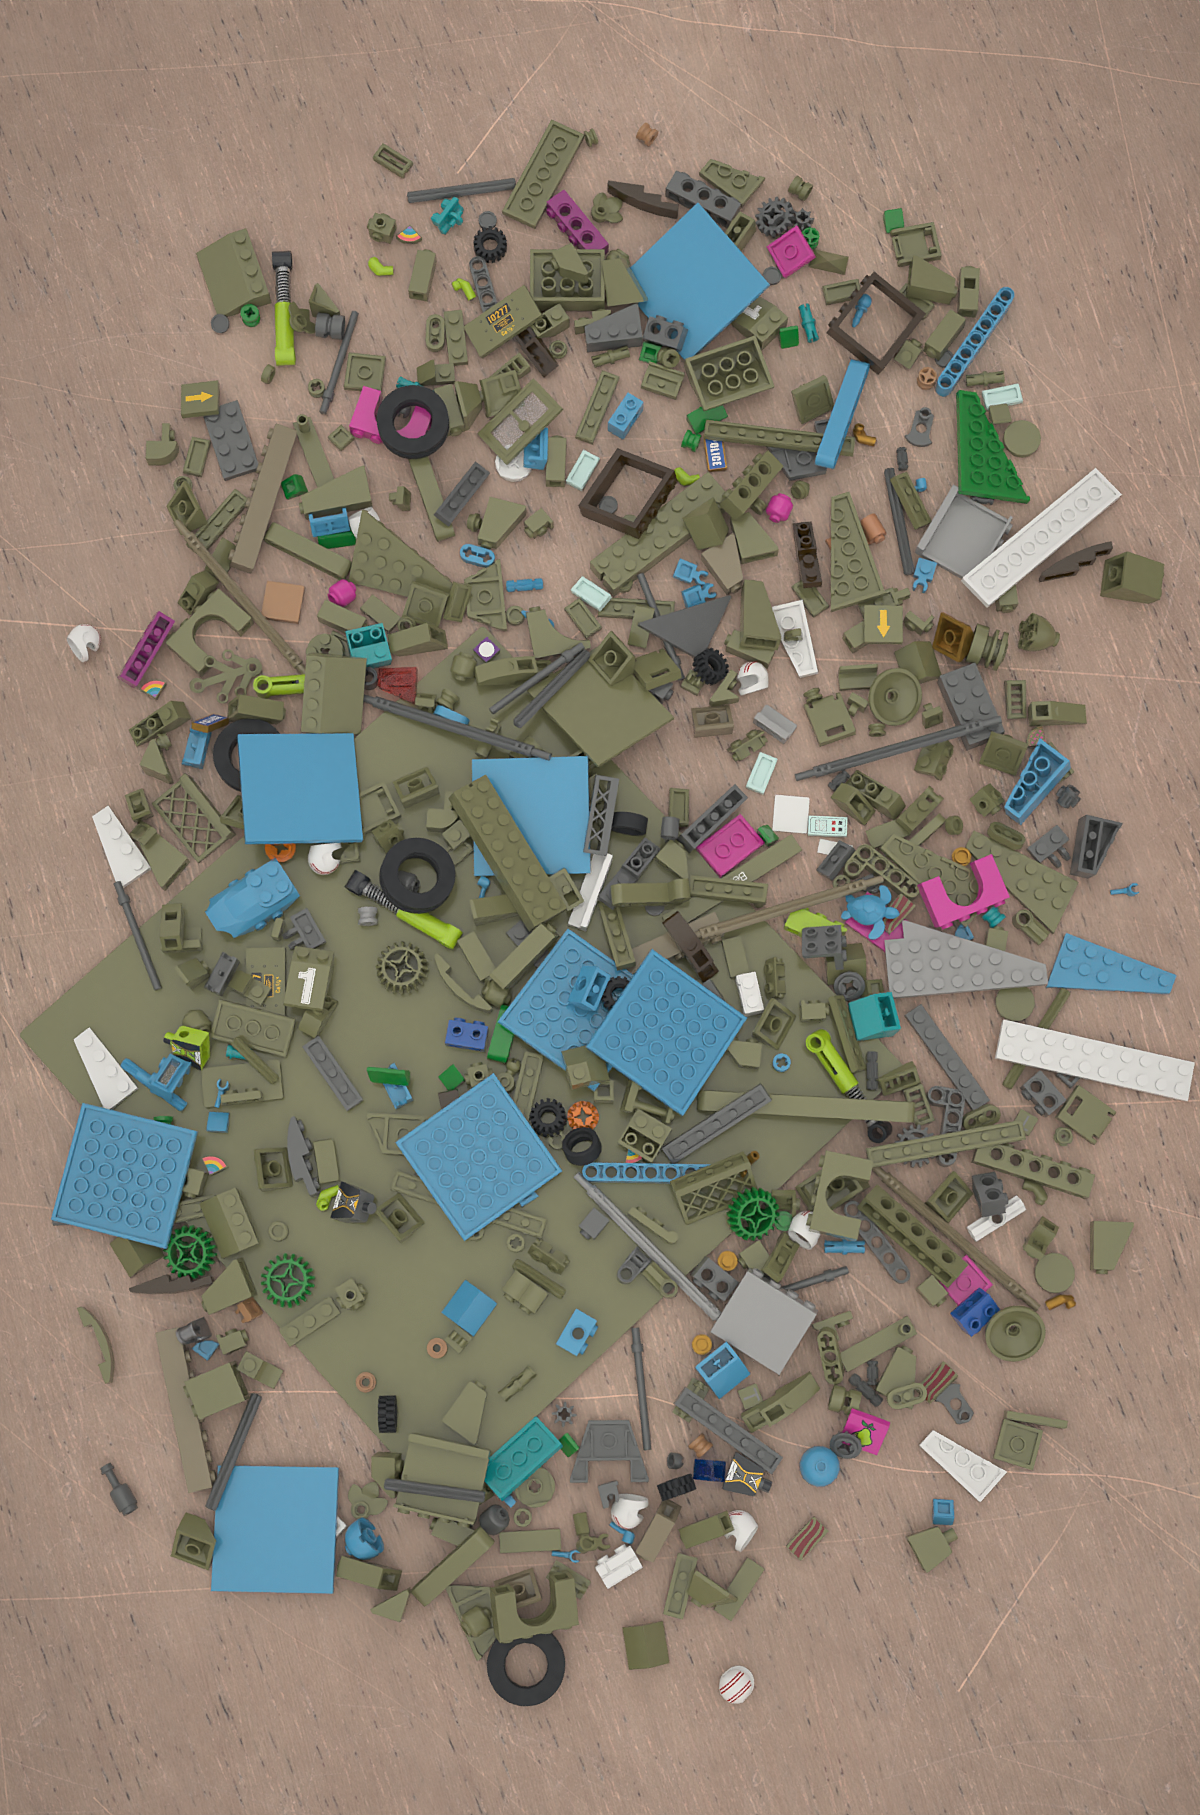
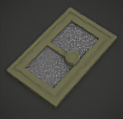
M533 378L477 434L508 465L564 409Z

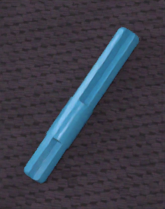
M124 1059L120 1065L121 1068L150 1089L149 1079L151 1075L131 1060ZM174 1092L172 1101H167L179 1111H183L187 1106V1102Z

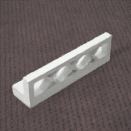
M608 853L607 856L593 855L591 873H586L580 890L584 902L573 908L568 926L587 931L598 901L597 898L601 893L613 861V855Z

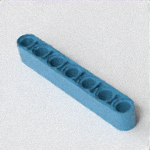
M1003 287L998 291L941 373L935 387V391L939 396L946 397L953 391L1002 320L1014 299V291L1011 288ZM1001 297H1007L1008 300L1005 301ZM991 311L998 312V315L992 314ZM985 325L989 329H983L981 326ZM971 340H977L979 343L974 344ZM961 354H966L969 358H963ZM955 368V369H957L959 372H958V373H954V372L951 371V369ZM941 383H946L949 387H943Z
M850 360L819 446L815 465L830 469L835 468L867 379L870 363Z
M590 1163L583 1167L582 1174L589 1182L670 1184L671 1180L684 1176L688 1169L696 1171L711 1164ZM593 1167L596 1169L597 1174L595 1177L590 1178L586 1175V1170ZM608 1168H614L617 1171V1175L609 1178L606 1176L605 1171ZM628 1168L636 1170L637 1175L634 1178L626 1176L625 1171ZM652 1168L656 1171L657 1175L650 1179L645 1175V1171ZM667 1169H674L676 1177L673 1179L667 1178L665 1171Z

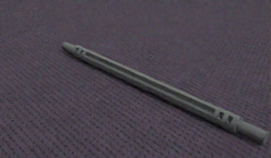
M364 694L363 702L372 704L375 708L522 755L535 756L548 761L551 759V753L536 749L533 745L378 696L372 697Z
M1001 716L986 720L979 719L814 766L811 770L795 774L796 781L814 776L816 778L979 732L986 727L1002 723Z

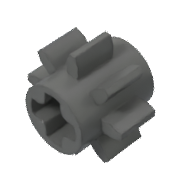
M802 208L799 212L795 211L793 215L796 219L791 221L792 224H795L794 227L796 225L799 226L802 232L804 229L811 227L810 224H813L814 218H810L811 211L807 212Z
M1063 785L1056 793L1059 797L1057 802L1064 808L1068 809L1070 806L1074 808L1081 800L1078 797L1080 791L1073 785H1067V787Z
M564 1402L561 1408L556 1404L558 1411L552 1412V1415H557L554 1423L560 1420L562 1427L565 1426L567 1421L573 1424L570 1419L577 1416V1414H572L571 1412L574 1406L568 1408L566 1407V1402ZM563 1408H566L567 1412L570 1413V1417H566V1420H562V1417L558 1415L559 1412L563 1411Z

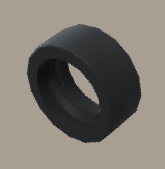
M614 812L611 830L625 835L643 836L646 834L648 818L631 812Z
M576 1128L570 1131L562 1141V1149L565 1156L573 1165H588L594 1162L602 1151L599 1137L591 1128ZM592 1141L591 1146L587 1150L582 1152L571 1151L579 1142Z

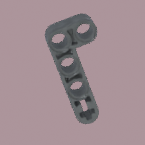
M931 1087L926 1093L929 1104L944 1108L940 1135L961 1131L965 1105L964 1093L953 1088ZM937 1091L940 1094V1100H933L931 1092ZM955 1094L960 1098L959 1104L951 1102V1095ZM948 1114H954L957 1117V1122L950 1123L947 1119ZM957 1153L948 1154V1157H951V1159L945 1162V1158H942L943 1155L936 1156V1161L942 1167H949L956 1161Z

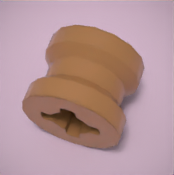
M644 123L638 130L636 138L643 140L645 145L649 147L657 138L659 131L650 128L648 123Z
M931 367L922 368L917 377L919 388L922 390L933 388L937 379L936 371Z
M703 1433L688 1445L689 1449L696 1452L698 1459L713 1446L711 1442H707Z

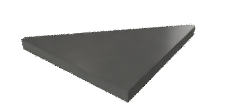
M728 595L638 623L637 626L695 658V656L708 648L732 596Z

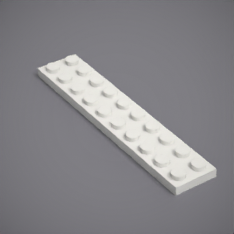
M1095 468L965 575L961 582L988 608L1118 500L1122 494Z
M1002 1020L995 1059L1185 1102L1188 1101L1195 1064L1190 1061L1008 1020Z

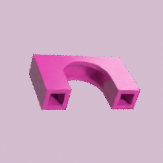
M363 386L349 425L350 433L353 436L368 438L376 444L383 443L376 422L377 412L383 399L381 391ZM415 406L408 425L397 432L407 438H419L430 430L432 417L426 409Z
M992 854L969 863L978 883V895L969 906H960L953 903L947 896L939 876L917 885L935 928L941 926L943 930L953 926L952 921L959 919V922L971 918L969 915L976 912L979 915L988 911L987 907L990 905L998 907L1005 904V899L1010 896Z

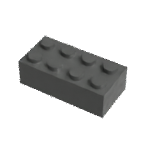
M976 663L939 676L937 684L955 726L998 716ZM1002 723L986 727L979 732L961 736L966 751L986 744L991 731L1003 735L1005 730Z

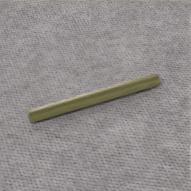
M1062 988L1039 1023V1028L1049 1030L1070 996L1068 990ZM1015 1063L1002 1085L1012 1089L1026 1066Z

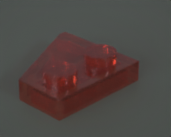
M416 667L379 668L378 687L385 692L415 704L418 669Z

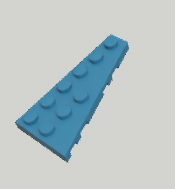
M1066 933L1049 976L1048 985L1045 988L1170 994L1177 975Z

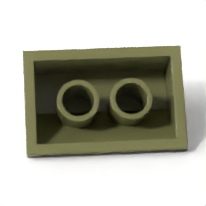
M236 1187L199 1203L222 1259L259 1243Z

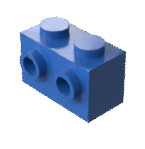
M454 1018V1020H449L445 1044L446 1046L485 1052L489 1028L485 1026L484 1022L473 1021L472 1024L466 1023L465 1019Z
M979 1287L950 1314L960 1328L972 1337L989 1322L995 1313L1000 1311V1308L991 1296Z

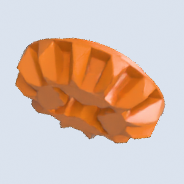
M296 843L283 844L288 850H281L279 855L278 849L275 846H280V844H265V852L269 859L276 858L278 862L284 863L291 859L296 852Z
M579 1101L568 1110L567 1120L572 1129L586 1127L593 1130L598 1123L599 1113L597 1108L590 1102ZM582 1108L585 1114L592 1115L586 1118L585 1125H583L581 1119L574 1118L581 1114Z

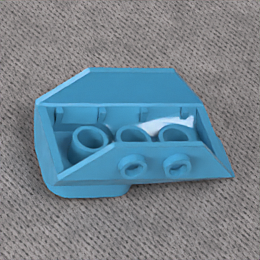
M274 858L256 870H249L241 880L236 879L229 883L228 888L209 899L210 904L205 913L217 931L230 933L235 938L252 932L255 929L257 931L261 930L267 925L266 922L271 919L280 918L283 912L300 895L277 859Z

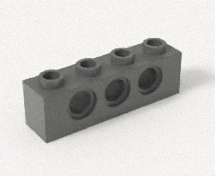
M676 170L666 187L665 197L688 209L699 203L716 223L727 229L741 208V203L736 198L728 197L720 190L712 189L700 180L696 181L685 172ZM684 189H691L692 191L686 192ZM701 197H706V198H708V199H707V200H701L700 198H701ZM722 205L724 208H717L716 206Z
M734 784L676 840L690 853L748 797Z

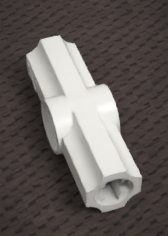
M1016 1195L1008 1200L1006 1213L998 1214L1001 1217L999 1224L992 1221V1216L981 1217L966 1228L970 1236L977 1242L1024 1212L1026 1208L1021 1199Z

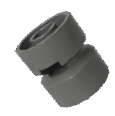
M318 312L315 325L316 337L327 338L331 336L332 339L343 340L345 316L334 314L330 317L329 313Z

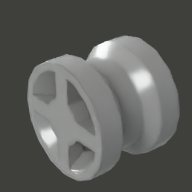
M376 907L358 908V913L360 914L359 925L372 926L378 924Z

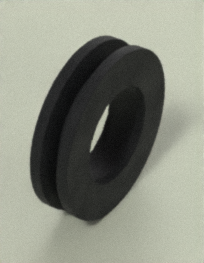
M408 385L395 389L381 402L377 412V427L383 444L392 453L402 458L420 459L435 453L444 444L449 432V416L444 401L437 393L423 386ZM409 406H419L426 409L432 417L430 430L419 438L401 436L394 427V420L402 409Z
M246 718L229 724L221 731L214 744L213 762L218 774L228 786L241 792L240 771L234 768L231 759L233 748L238 743V734H280L274 726L260 719Z
M409 838L395 844L386 854L379 873L380 886L388 901L398 909L414 914L427 913L440 907L450 895L456 877L455 866L448 852L436 842L425 838ZM411 858L427 861L437 874V882L430 891L425 893L409 891L401 884L398 878L399 866L405 860Z
M552 1633L536 1634L528 1639H514L510 1643H500L496 1639L487 1659V1673L490 1683L496 1693L511 1704L534 1706L545 1702L558 1690L564 1677L565 1655L561 1644ZM523 1643L534 1644L539 1647L546 1655L548 1663L547 1672L543 1679L537 1684L528 1687L514 1683L507 1675L505 1668L506 1657L509 1651L516 1645Z

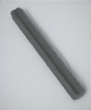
M390 1478L385 1479L384 1483L385 1490L481 1503L485 1500V1492L479 1490Z

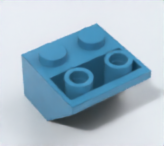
M727 1341L694 1367L718 1399L722 1398L750 1375V1372Z

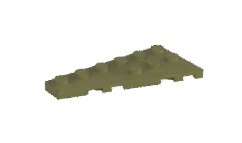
M973 831L965 847L970 851L971 856L978 860L992 854L1007 891L1054 934L1079 882Z
M892 834L879 848L918 884L939 876L947 896L953 903L960 906H969L976 899L978 883L973 871L943 856L941 857L928 849L917 846L915 843L895 834ZM977 913L969 914L971 918L959 922V919L956 921L965 928L977 916Z

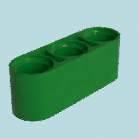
M501 1005L487 1059L506 1064L514 1034L498 1023V1020L509 1007Z

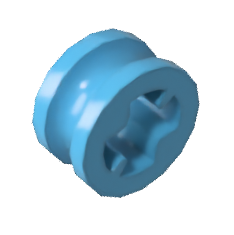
M782 1053L774 1057L772 1064L776 1071L785 1072L790 1067L791 1061L786 1054ZM784 1058L787 1066L778 1067L776 1060Z

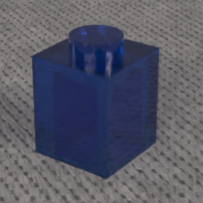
M694 1459L693 1479L725 1482L726 1461Z

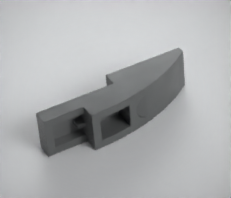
M644 838L597 899L614 910L616 906H612L610 886L621 883H636L658 854L660 848L647 838Z
M293 1116L290 1119L287 1136L288 1158L291 1171L296 1182L304 1180L309 1195L314 1197L319 1195L317 1189H320V1185L316 1177L312 1178L310 1171L313 1168L309 1159L305 1160V1157L312 1155L310 1149H313L309 1138L305 1139L302 1131H305L301 1119L297 1120Z

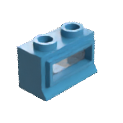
M169 1054L168 1058L163 1057L159 1064L160 1070L158 1073L154 1072L151 1075L149 1083L151 1093L171 1102L175 1088L182 1085L185 1073L189 1075L191 1062Z

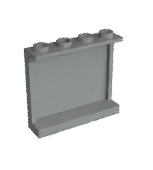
M953 485L919 542L915 553L926 560L936 562L937 566L962 579L990 556L995 549L1002 546L1004 540L1001 538L1004 533L1008 535L1013 526L1010 522L1013 517L1010 516L1009 519H1006L972 499L959 494L958 487Z
M749 1267L710 1332L780 1375L817 1315L818 1310L812 1302L808 1300L804 1302L799 1299V1295L790 1289L788 1291L783 1289L779 1282L777 1283L772 1278L769 1280L764 1277V1273L759 1269H751Z

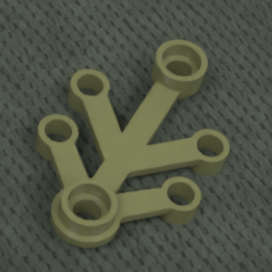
M226 649L222 652V658L242 666L233 669L217 661L213 656L208 655L204 658V664L207 667H214L224 673L203 680L201 678H193L189 683V687L194 693H201L205 687L226 680L221 692L216 696L217 701L224 704L228 701V694L236 677L243 674L242 681L235 688L234 693L238 696L237 690L243 688L244 693L242 695H246V688L251 677L257 676L262 670L261 662L258 659L251 657L245 660L235 655L232 650ZM229 651L231 653V657L229 659H226L225 653ZM208 658L213 659V663L211 665H208L206 663V660ZM250 664H255L256 668L254 671L249 669ZM196 682L201 683L200 689H195L194 685ZM221 694L226 696L224 701L219 700Z

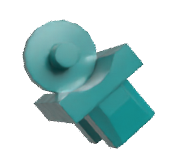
M453 197L452 200L444 199L441 203L443 212L441 214L436 212L431 217L433 224L444 235L455 224L461 225L463 223L461 215L464 209L456 197Z

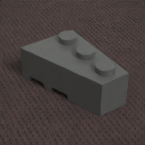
M638 303L586 325L585 343L587 353L609 349L615 350L626 345L628 348L641 347L642 330Z
M1085 815L1078 819L1070 875L1086 879L1095 876L1123 823L1091 815Z

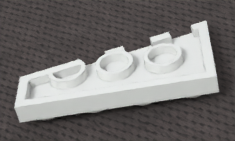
M803 600L772 607L781 633V641L799 677L819 674ZM801 628L803 640L784 641V633L786 631Z
M109 806L92 816L116 882L121 881L124 888L151 870L150 865Z
M91 1028L86 1029L74 1039L103 1108L114 1109L138 1089Z
M934 1430L919 1444L927 1454L979 1502L984 1499L1007 1473V1471L995 1466Z

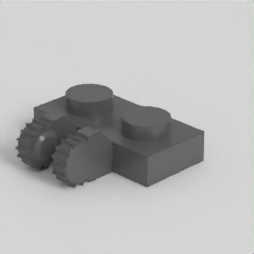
M1058 825L1026 849L1037 862L1041 863L1048 858L1056 868L1062 866L1060 860L1053 854L1056 850L1066 861L1071 859L1070 854L1062 847L1070 839Z
M307 908L290 917L295 927L282 935L284 939L291 938L296 933H299L301 936L288 945L290 950L303 943L307 948L313 949L326 943Z

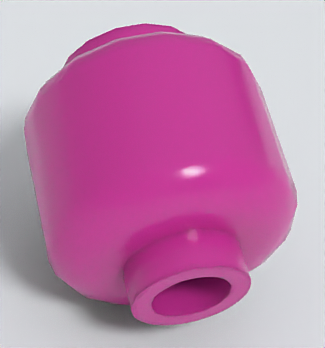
M781 493L770 498L766 507V513L770 516L769 519L772 522L779 523L780 521L788 520L793 509L791 498Z
M341 579L328 590L329 601L341 607L347 606L356 599V587L351 581L348 582Z

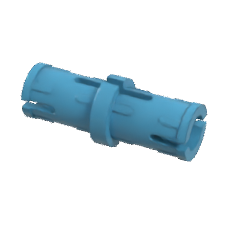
M842 1239V1241L825 1240L824 1253H842V1255H847V1253H865V1241L855 1242L847 1241L846 1239Z

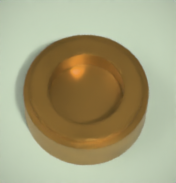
M697 1335L692 1341V1349L699 1355L707 1354L712 1348L711 1339L706 1335Z

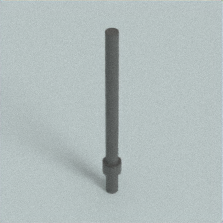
M356 311L351 312L327 389L324 390L322 396L323 402L319 412L324 415L327 414L330 402L334 399V389L359 315Z
M644 573L638 574L637 578L649 607L655 608L653 618L661 616ZM663 641L667 654L681 670L682 678L678 679V681L684 680L685 676L680 666L682 663L679 656H676L672 645Z
M580 642L572 649L565 650L558 659L489 708L490 712L494 715L565 662L569 663L576 654L585 649L584 645Z
M117 881L114 883V887L118 895V903L124 910L155 991L159 990L162 987L129 904L131 902L130 898L125 893L121 881Z
M847 1266L835 1270L828 1269L823 1271V1274L782 1286V1288L787 1291L788 1289L796 1291L824 1281L828 1283L834 1281V1278L849 1274Z
M631 1328L633 1340L631 1350L634 1353L643 1450H652L642 1359L644 1349L643 1344H641L639 1328Z

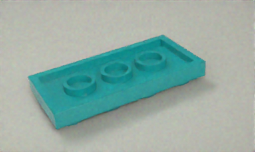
M535 1416L489 1458L484 1482L503 1501L557 1453L563 1445Z

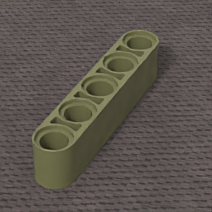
M428 456L420 459H408L437 542L454 537L455 532L452 523L448 527L434 516L444 501Z
M272 522L263 538L269 545L338 580H345L351 569L352 562L275 522Z
M481 1526L478 1527L411 1589V1594L424 1607L427 1606L479 1559L495 1541Z

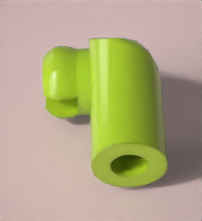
M376 257L369 259L368 266L375 275H393V266H383Z
M457 278L456 281L452 282L453 289L455 291L463 290L468 301L476 297L468 281Z
M680 467L674 470L678 482L683 486L691 485L700 478L699 474L689 476Z
M338 1185L320 1192L316 1202L319 1210L325 1211L328 1209L331 1198L337 1196Z

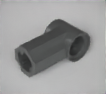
M662 818L660 837L668 843L669 840L678 839L679 818Z

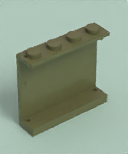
M415 1433L409 1434V1446L401 1480L483 1490L491 1450ZM398 1491L396 1503L393 1507L398 1508L397 1512L400 1513L418 1512V1517L429 1519L431 1515L438 1517L437 1521L449 1523L450 1520L458 1521V1526L469 1528L470 1524L474 1525L476 1522L480 1502Z

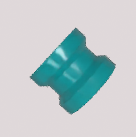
M992 907L981 917L989 923L990 928H994L1006 918L1005 914L998 911V907Z

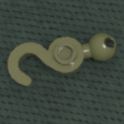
M510 1058L506 1062L507 1071L497 1076V1079L507 1093L511 1092L515 1087L513 1074L521 1069V1062L517 1058Z

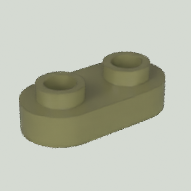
M433 314L426 320V347L432 352L442 350L445 342V321L438 314ZM438 324L439 327L434 328L433 325ZM434 341L438 342L437 345H433L432 343Z
M992 822L987 830V834L991 839L1013 850L1021 849L1026 841L1022 833L1000 822Z
M993 1104L983 1105L966 1113L962 1118V1126L965 1130L993 1125L1000 1119V1110ZM991 1110V1115L986 1116V1113ZM970 1119H974L972 1124H968Z
M920 1383L899 1387L888 1393L887 1403L893 1409H902L919 1404L926 1399L927 1390ZM917 1389L919 1391L918 1397L913 1396V1390ZM895 1395L900 1397L899 1403L893 1401Z

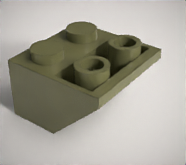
M637 1109L617 1143L652 1163L671 1133L672 1128Z

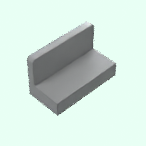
M765 705L753 720L755 725L783 744L786 743L797 728L795 723L769 705Z

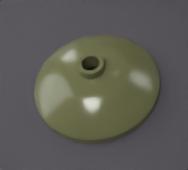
M891 668L883 671L875 678L870 687L868 697L870 710L877 720L887 725L897 726L908 722L915 716L921 705L922 690L918 679L911 672L901 668Z
M1018 1305L1006 1307L995 1313L989 1320L985 1330V1340L990 1351L996 1357L1012 1362L1022 1361L1033 1356L1041 1348L1046 1335L1045 1325L1039 1314L1031 1308Z

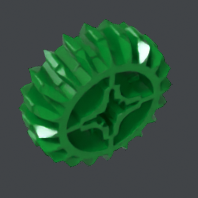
M752 1187L751 1190L744 1188V1194L737 1192L739 1197L737 1199L732 1198L734 1203L728 1205L731 1211L726 1212L727 1216L730 1217L727 1219L730 1229L744 1240L749 1238L751 1241H754L756 1237L762 1240V1234L769 1236L768 1230H774L773 1223H778L775 1217L780 1216L777 1211L779 1205L776 1203V1199L771 1196L770 1192L762 1188L758 1190L755 1187ZM759 1201L764 1202L765 1209L760 1208ZM741 1219L746 1220L748 1227L742 1226Z
M186 1225L182 1226L181 1230L179 1228L175 1229V1234L171 1233L169 1247L162 1250L168 1253L167 1256L163 1257L164 1260L169 1259L166 1267L172 1266L171 1273L173 1274L178 1271L177 1276L179 1278L190 1275L193 1279H197L198 1275L204 1276L205 1271L211 1270L209 1264L215 1263L211 1257L217 1256V1253L212 1252L216 1245L210 1244L214 1238L210 1237L207 1239L209 1232L205 1231L202 1233V1227L195 1229L194 1225H190L189 1228ZM185 1236L195 1238L196 1241L189 1244L181 1239ZM201 1246H202V1249H203V1256L200 1254V1247H201ZM177 1249H178L179 1252H180V1257H179V1258H178V1256H177ZM190 1260L193 1263H197L198 1266L196 1268H188L184 1264Z
M284 1253L283 1260L277 1255L276 1264L272 1260L269 1261L272 1265L271 1269L267 1266L264 1267L266 1271H269L268 1275L261 1274V1277L267 1278V1281H262L261 1285H267L268 1287L263 1289L262 1292H270L267 1299L271 1300L275 1297L273 1304L277 1305L280 1300V1307L282 1308L285 1307L286 1302L288 1307L292 1308V1301L299 1306V1298L304 1302L307 1301L304 1294L311 1295L312 1292L307 1289L308 1287H315V1284L309 1283V1280H314L315 1276L308 1275L313 1272V1268L306 1270L309 1262L306 1261L301 1264L303 1261L301 1256L295 1261V1254H292L290 1259H288V1255ZM288 1264L284 1274L274 1275L279 1267ZM294 1265L298 1266L302 1271L304 1281L295 1278ZM288 1275H291L290 1279L297 1283L292 1282L285 1286L286 1283L278 1279L288 1278ZM272 1281L281 1284V1296L275 1292ZM292 1287H302L296 1295L288 1297Z

